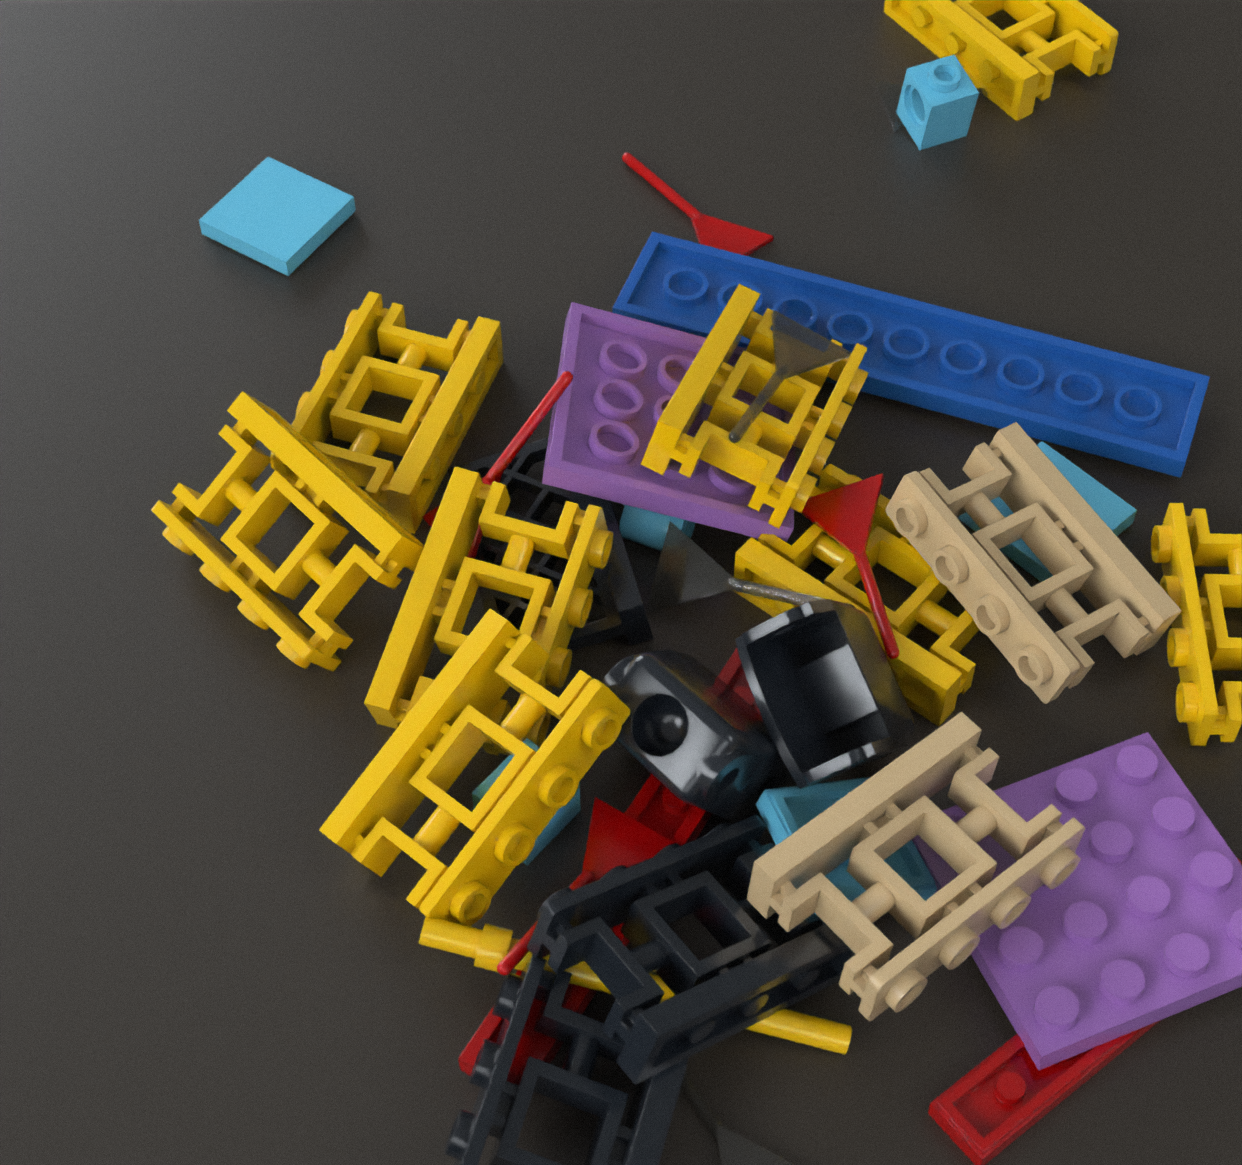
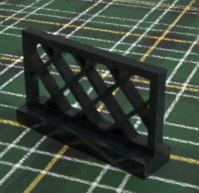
M548 437L525 444L503 472L500 481L502 482L501 484H505L509 497H511L516 488L535 494L538 497L525 516L509 510L506 511L505 516L555 529L539 522L552 502L563 506L566 501L578 504L581 510L585 511L588 505L591 504L602 507L608 531L613 532V545L608 562L604 569L595 568L590 581L591 583L595 578L597 588L590 586V584L588 587L589 590L593 591L592 602L604 607L607 618L585 624L583 628L574 626L567 649L571 651L578 650L622 635H626L629 646L654 639L611 501L569 490L567 492L562 490V488L542 484L541 481L526 476L534 463L545 460ZM503 452L455 467L478 472L482 479ZM454 467L448 468L450 477L452 475ZM480 541L475 559L484 562L488 559L493 561L491 564L500 566L508 543H505L502 549ZM545 553L538 564L530 561L525 573L549 579L554 587L559 588L563 574L552 569L561 557ZM482 586L478 587L485 614L489 609H492L500 615L499 608L506 610L502 617L506 618L513 626L520 616L524 618L530 602L529 599L518 596L512 598L493 589Z

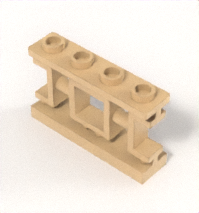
M1017 422L999 429L989 446L985 442L975 446L962 468L971 481L949 491L930 467L920 473L913 471L903 476L886 507V513L893 521L898 532L908 539L932 568L937 579L947 586L971 615L979 630L990 638L1014 667L1018 677L1033 690L1044 704L1057 699L1065 687L1071 689L1078 685L1095 662L1081 647L1082 645L1103 634L1124 659L1133 653L1137 656L1153 647L1182 611ZM1000 497L1013 514L1004 517L991 500ZM967 512L980 530L971 535L957 519V516ZM1022 539L1053 576L1030 587L999 549ZM1080 590L1096 608V611L1088 615L1071 594ZM1048 608L1064 628L1054 633L1037 612Z
M960 712L754 861L747 900L765 919L777 912L779 914L778 923L789 932L815 912L856 954L845 962L839 986L848 995L855 992L862 999L858 1011L869 1022L889 1007L895 1012H900L909 1006L927 985L928 980L926 977L941 965H944L948 970L959 966L979 944V935L993 924L997 925L1000 929L1009 926L1026 909L1031 901L1030 895L1044 884L1049 889L1058 887L1072 874L1080 862V857L1075 852L1085 827L1076 818L1070 819L1063 825L1059 821L1062 813L1054 805L1050 804L1034 818L1026 822L986 785L993 777L999 755L990 747L985 751L977 747L982 730L963 712ZM950 783L948 797L967 814L956 823L929 799ZM917 835L959 874L926 901L884 861ZM987 835H990L1017 860V862L994 880H992L998 863L977 844ZM848 858L850 860L847 872L866 890L853 901H850L825 876ZM887 912L916 939L890 961L888 960L893 943L873 924Z

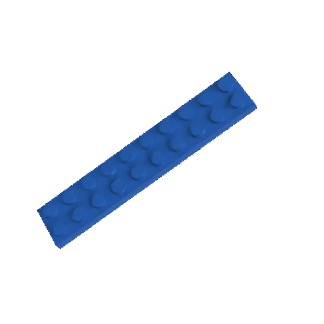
M656 232L650 234L612 307V313L707 338L738 284H741L760 293L753 310L754 312L763 316L767 308L778 313L771 328L772 331L822 355L825 354L832 339L843 344L839 352L850 357L856 343L867 347L858 367L869 372L860 390L862 392L999 429L1017 422L1029 437L1181 478L1210 379V376ZM742 336L737 346L747 349L750 339ZM827 377L825 380V382L833 384L837 383L836 380L831 379L829 377Z

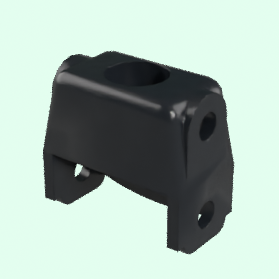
M831 599L811 601L787 610L744 632L742 636L735 639L747 681L764 723L780 756L800 789L822 783L843 772L870 764L907 746L905 740L914 731L915 723L872 624L867 615L861 610Z
M670 649L630 655L614 665L602 680V683L630 709V715L623 723L616 740L680 800L722 818L742 821L759 812L756 803L764 790L780 788L791 775L771 738L761 714L691 655Z

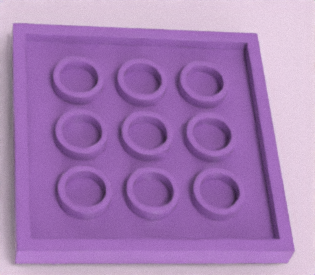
M571 302L565 320L557 379L564 371H570L573 374V380L552 409L542 484L753 538H759L761 534H774L787 542L794 529V510L789 508L779 529L768 524L775 508L763 503L760 510L757 511L748 506L756 486L703 460H699L690 478L679 473L682 463L672 459L664 475L640 465L660 416L706 338ZM737 346L727 364L734 367L743 350L746 351L747 349ZM741 389L738 390L734 397L789 424L793 414ZM704 403L687 435L695 437L703 421H707L712 406ZM792 445L776 478L788 482L795 468V446Z
M1148 732L993 791L1026 822L1052 804L1062 813L1059 821L1063 825L1070 819L1076 818L1085 827L1075 852L1080 857V862L1072 874L1054 889H1049L1045 884L1030 895V903L1013 923L1004 929H1000L997 925L993 924L979 935V944L971 953L1018 1036L1020 1035L1027 1052L1038 1070L1242 987V865ZM958 805L942 810L954 823L967 815ZM918 835L912 839L936 882V892L959 875ZM987 835L977 843L998 863L992 880L1017 862L990 835Z

